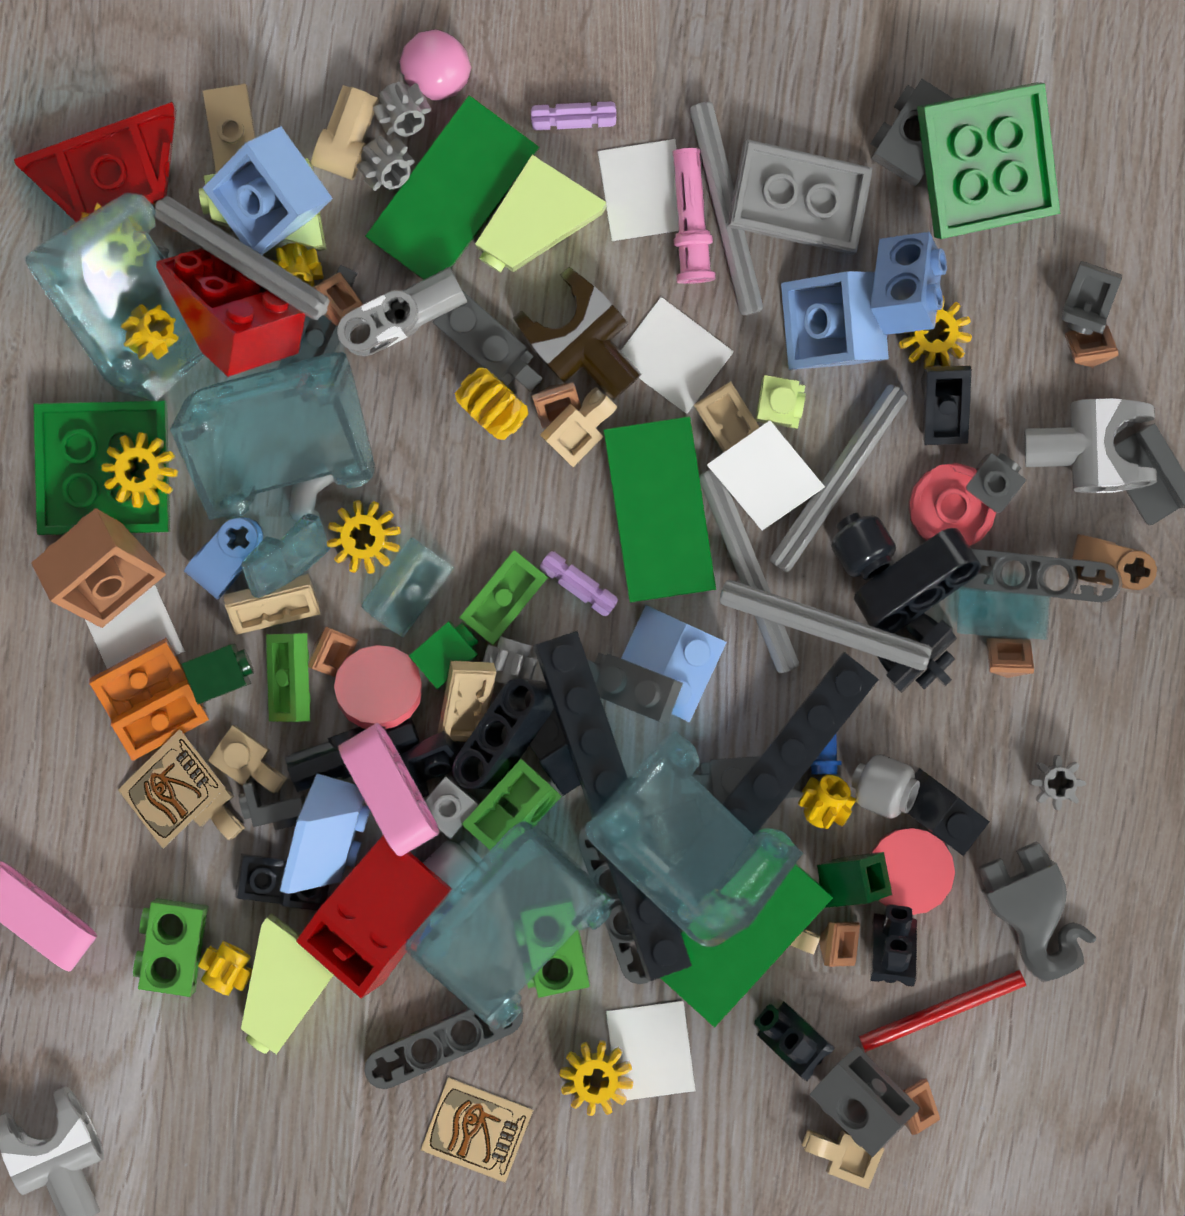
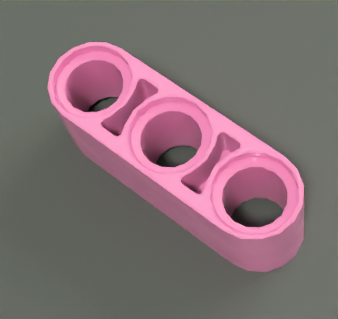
M379 723L372 725L338 746L340 755L390 847L398 856L408 853L439 834L438 825L391 738Z
M0 861V923L58 967L68 972L72 971L97 938L96 932L17 870Z

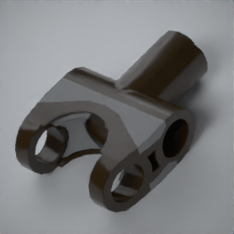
M567 267L560 276L571 288V294L576 300V312L569 323L563 327L553 329L544 327L537 321L533 322L522 310L513 317V320L536 354L563 383L583 367L614 401L642 375L611 341L628 325V322L601 291L575 270Z

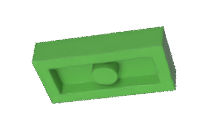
M514 550L459 618L494 645L548 577Z
M307 633L266 634L269 722L310 721L311 698L309 693Z

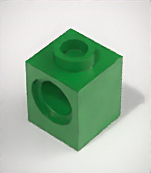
M448 621L413 651L409 657L438 689L447 682L451 661L470 662L479 654L473 648L479 641L462 622L455 627L451 621Z

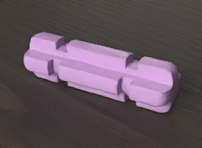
M612 101L597 102V106H591V102L556 104V108H549V105H534L531 108V124L534 130H550V126H557V129L592 128V124H598V127H612L617 121L616 106Z
M549 552L541 562L540 570L551 579L557 578L559 580L558 584L584 603L588 601L593 604L591 608L602 616L609 615L618 602L617 597L607 589L601 590L598 588L600 584L572 564L570 566L565 564L566 560L556 552Z

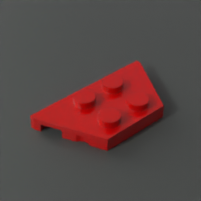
M173 102L164 104L15 158V165L79 226L81 225L82 212L95 214L94 208L96 203L104 209H109L114 200L120 204L121 210L131 205L136 211L149 207L167 196L177 112L175 104Z

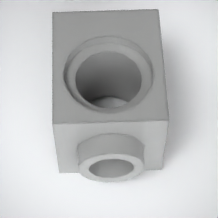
M449 774L445 776L425 800L439 830L450 839L481 803L479 799L466 788L460 786Z

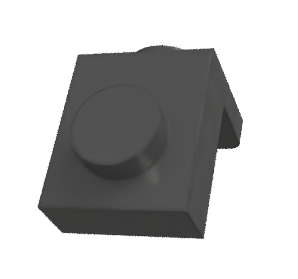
M1080 261L1063 307L1061 319L1068 322L1067 326L1076 332L1091 335L1093 331L1103 333L1107 317L1122 280V274Z
M990 453L985 455L975 468L977 472L966 485V490L995 513H1002L1026 482V479L1018 473L1021 467L1003 453H1000L997 457Z
M256 780L243 784L244 793L238 794L239 804L244 819L251 818L253 827L273 823L274 830H279L297 824L298 816L306 801L305 795L262 805Z

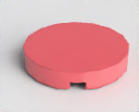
M959 463L938 465L924 473L913 486L909 500L910 520L918 535L924 540H929L943 530L956 528L960 530L968 545L971 546L982 540L991 529L996 513L966 490V485L977 472L975 468Z
M375 645L359 649L345 659L337 671L334 689L338 707L349 721L365 729L376 723L388 729L398 726L412 716L420 704L422 682L418 667L409 655L395 647Z
M913 827L895 829L880 838L870 852H884L892 890V895L879 899L885 906L898 905L912 908V915L927 913L940 905L952 889L955 876L953 857L944 842L927 830Z

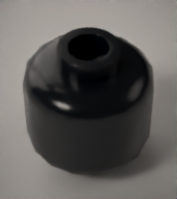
M853 513L836 525L838 532L832 539L831 548L847 574L852 577L862 576L864 580H870L893 565L892 557L896 551V544L877 516L861 517L859 513Z

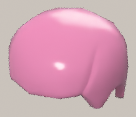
M430 30L416 34L404 46L399 61L401 73L404 75L406 83L410 87L415 83L418 84L424 96L436 101L456 96L467 84L471 71L468 54L463 45L450 34L439 30Z

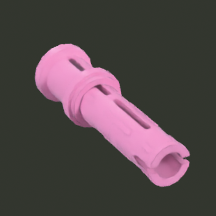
M697 148L677 149L672 152L675 166L679 232L675 234L676 237L674 238V246L679 247L680 273L676 275L677 283L710 282L716 278L715 272L710 269L709 245L713 243V238L710 235V231L706 230L704 219L701 151Z

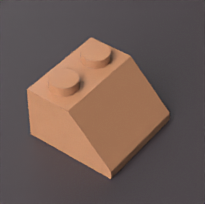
M97 508L81 518L72 529L56 542L49 545L41 555L31 562L51 602L101 628L167 575L162 566L121 522Z

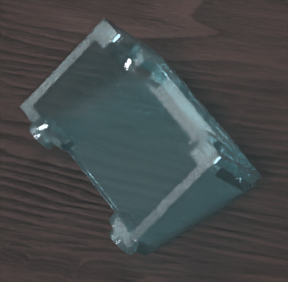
M125 193L38 245L26 256L25 261L29 270L103 378L111 386L123 393L157 401L203 359L205 355L197 345L156 268V262L165 258L148 234L156 226L154 219L155 209L142 195ZM140 304H143L147 311L159 304L162 310L167 312L171 318L176 319L173 333L179 339L172 346L168 347L169 352L159 360L153 356L152 352L140 360L138 354L123 344L126 341L127 331L120 326L127 318L132 317L131 312Z
M344 352L328 353L203 387L190 394L184 400L170 428L209 520L221 517L226 519L241 517L249 511V505H251L258 493L332 475L334 482L338 485L356 488L372 479L376 469L353 371Z
M675 730L662 740L597 811L586 826V834L591 843L689 937L701 945L714 947L752 924L803 852L792 843L789 836L784 832L765 828L752 834L692 776L699 766L698 754L693 744L684 739Z
M522 821L511 828L421 925L409 939L405 950L419 965L487 1025L498 1029L500 1026L506 1027L511 1024L520 1014L522 1008L519 1006L522 996L519 992L577 929L585 930L590 927L592 930L600 927L610 916L611 910L609 907L616 900L543 830L527 821Z

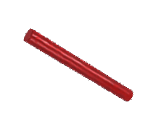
M1020 970L860 1035L859 1039L864 1051L868 1052L1026 986L1025 980Z

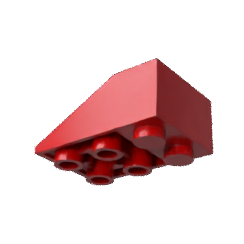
M202 248L156 262V268L201 352L227 377L299 354L306 315Z
M383 835L318 909L296 942L362 999L384 984L453 889L411 852L398 856Z

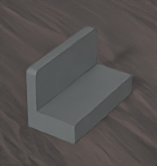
M1155 423L1147 425L1115 445L1116 452L1125 461L1138 464V467H1150L1157 470V482L1155 484L1126 490L1147 525H1153L1174 511L1185 508V472Z

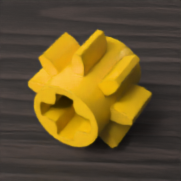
M297 242L276 248L277 260L271 261L312 287H314V280L323 279L322 265L318 261L315 248L307 250L305 246Z
M140 304L131 312L132 317L127 318L120 326L127 331L126 341L123 343L124 346H128L133 352L138 354V359L140 360L151 352L157 360L161 359L169 352L168 347L172 346L179 339L173 333L176 319L171 318L167 312L162 310L159 304L147 311L143 304Z
M825 775L820 782L813 777L809 779L802 790L803 795L798 805L804 807L803 813L809 823L818 828L828 829L834 821L838 825L844 826L852 813L851 808L856 802V798L850 796V787L843 779L834 775Z
M222 941L218 950L213 946H209L197 965L205 970L201 981L213 990L227 996L230 995L234 987L242 991L252 975V969L246 966L251 956L244 950L226 941Z

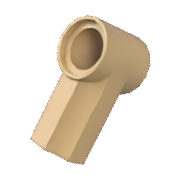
M342 86L328 127L322 130L317 140L311 166L354 180L358 172L357 164L362 161V148L366 146V143L363 142L374 116L373 107L379 101L377 97L354 87Z

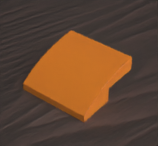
M167 638L158 641L89 679V684L111 719L113 730L132 761L165 744L179 729L184 734L209 720L203 704L197 705L182 664Z

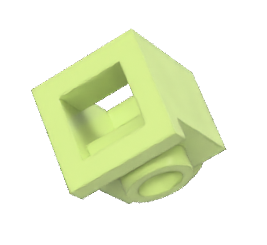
M765 375L761 382L755 417L756 422L767 423L770 420L777 426L798 429L805 402V385H799L800 381Z

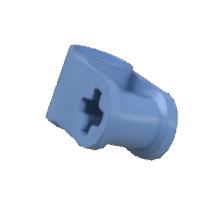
M246 517L228 520L212 539L196 553L184 569V572L218 600L237 580L243 571L242 569L260 549L264 536L261 526L255 520ZM246 528L248 533L245 538L250 542L249 545L244 544L236 547L234 542L237 537L232 531L234 529Z

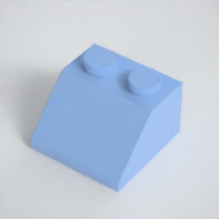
M281 126L246 142L203 187L238 239L261 255L308 223L333 199Z
M846 271L781 283L788 370L853 365L889 359L887 335L883 334L870 309L875 272Z
M645 605L621 659L682 682L683 685L672 714L690 722L727 642Z
M316 774L297 820L280 888L281 892L289 894L338 883L342 879L346 866L355 867L361 842L354 841L356 831L364 832L370 814L369 807L363 805L364 798L357 785Z

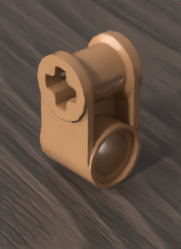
M1080 534L1077 535L1072 559L1112 565L1119 571L1122 577V588L1142 590L1154 582L1157 575V566L1155 560L1149 554L1118 546L1114 542ZM1138 558L1139 566L1145 568L1144 576H1136L1134 583L1130 582L1131 574L1124 572V567L1126 564H1133L1135 559ZM1077 567L1079 580L1104 586L1106 584L1113 585L1112 579L1105 577V570H1100L1098 577L1093 578L1081 576L1084 567Z

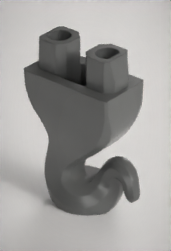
M1033 842L1016 851L1025 870L1024 872L1010 878L1001 858L981 865L979 869L982 883L985 887L982 890V894L988 907L996 916L1009 923L1016 931L1021 958L1027 970L1041 982H1047L1065 976L1084 964V956L1077 938L1079 937L1085 942L1093 943L1096 941V936L1081 924L1068 923L1058 933L1059 951L1051 955L1047 953L1048 942L1065 907L1067 890L1057 863L1050 860L1040 843Z

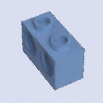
M930 232L879 239L870 309L884 335L935 329L937 310H941L943 306L940 280L941 275L946 274L947 260L944 250L937 248Z

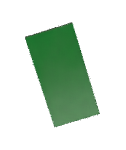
M468 95L365 237L423 280L448 267L452 269L509 192L531 156H535L540 147Z
M690 416L604 429L629 602L716 590Z
M767 837L681 932L692 966L660 979L715 1028L833 899V896Z

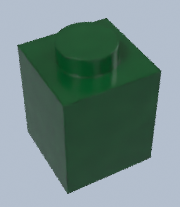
M236 644L227 645L182 663L197 705L250 685L251 682L248 675L254 673L246 650L238 651Z
M884 852L843 856L817 865L819 884L833 896V899L825 908L868 904L892 895Z

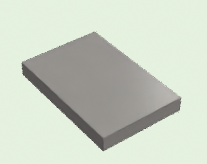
M746 139L743 143L727 227L854 255L858 249L873 168Z

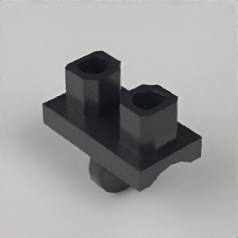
M923 613L910 622L906 629L918 642L929 645L932 648L925 671L877 656L888 672L886 676L901 693L914 680L924 690L935 679L945 687L952 681L944 670L955 658L946 649L957 637L952 632V628L943 620L938 623Z
M887 905L885 914L874 913L872 920L870 981L880 982L884 980L887 983L899 981L906 986L914 987L917 962V919L912 918V908Z
M785 1001L779 1008L772 1004L767 1005L755 1020L754 1024L760 1029L756 1035L807 1082L812 1077L814 1068L820 1065L824 1057L831 1054L835 1049L826 1038Z

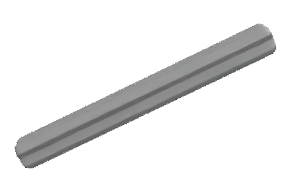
M711 102L697 103L691 106L690 114L698 147L701 151L700 155L739 311L742 315L758 313L763 309V303L745 231L727 227L734 187L714 106Z
M165 196L162 200L156 202L154 216L157 220L310 318L318 319L328 311L329 299L326 295L169 196Z
M893 384L886 387L822 481L825 488L811 497L770 557L773 565L784 572L790 571L908 399V395L902 389Z
M712 470L703 472L699 475L701 486L741 584L771 593L730 492ZM755 616L776 670L779 673H785L797 668L799 661L785 626Z
M727 580L724 583L720 593V603L722 605L918 670H925L932 653V648L929 645L732 580Z

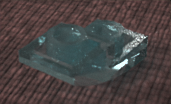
M305 513L281 540L266 536L244 559L241 566L253 597L261 598L285 586L311 568L330 550V547L327 546L328 540L320 516Z
M960 590L957 633L1048 640L1051 597Z

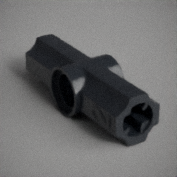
M411 717L396 727L385 729L399 755L420 743ZM359 726L327 738L328 742L308 747L285 757L290 778L297 792L311 788L317 773L335 779L342 777V779L352 777L340 755L338 746L366 729Z

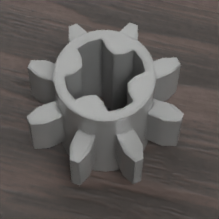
M397 82L388 85L379 93L381 104L373 107V111L387 135L395 131L398 135L410 136L417 133L424 126L425 117L423 114L429 113L431 107L418 84L415 83L409 88L408 85Z
M378 136V139L369 142L362 148V162L357 164L358 170L365 176L364 181L374 191L379 189L382 184L389 192H393L394 189L402 186L410 176V166L415 163V160L407 153L408 147L398 137H395L390 144L382 136Z
M500 636L497 647L488 644L483 662L494 663L496 668L495 681L506 684L515 678L522 679L524 677L531 680L537 659L529 657L531 645Z
M1054 755L1053 765L1046 766L1041 762L1036 763L1041 772L1038 778L1030 779L1029 783L1039 786L1042 791L1036 797L1037 802H1045L1051 797L1053 798L1052 805L1055 810H1061L1062 800L1069 799L1074 803L1079 802L1074 793L1077 787L1085 786L1086 782L1076 779L1073 774L1078 770V763H1070L1064 768L1062 767L1060 755ZM1056 771H1059V775L1067 779V785L1060 786L1058 794H1056L1055 789L1047 784L1048 779H1055Z

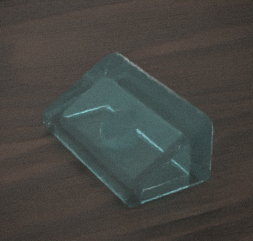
M412 537L361 606L373 618L403 638L453 571L454 567Z

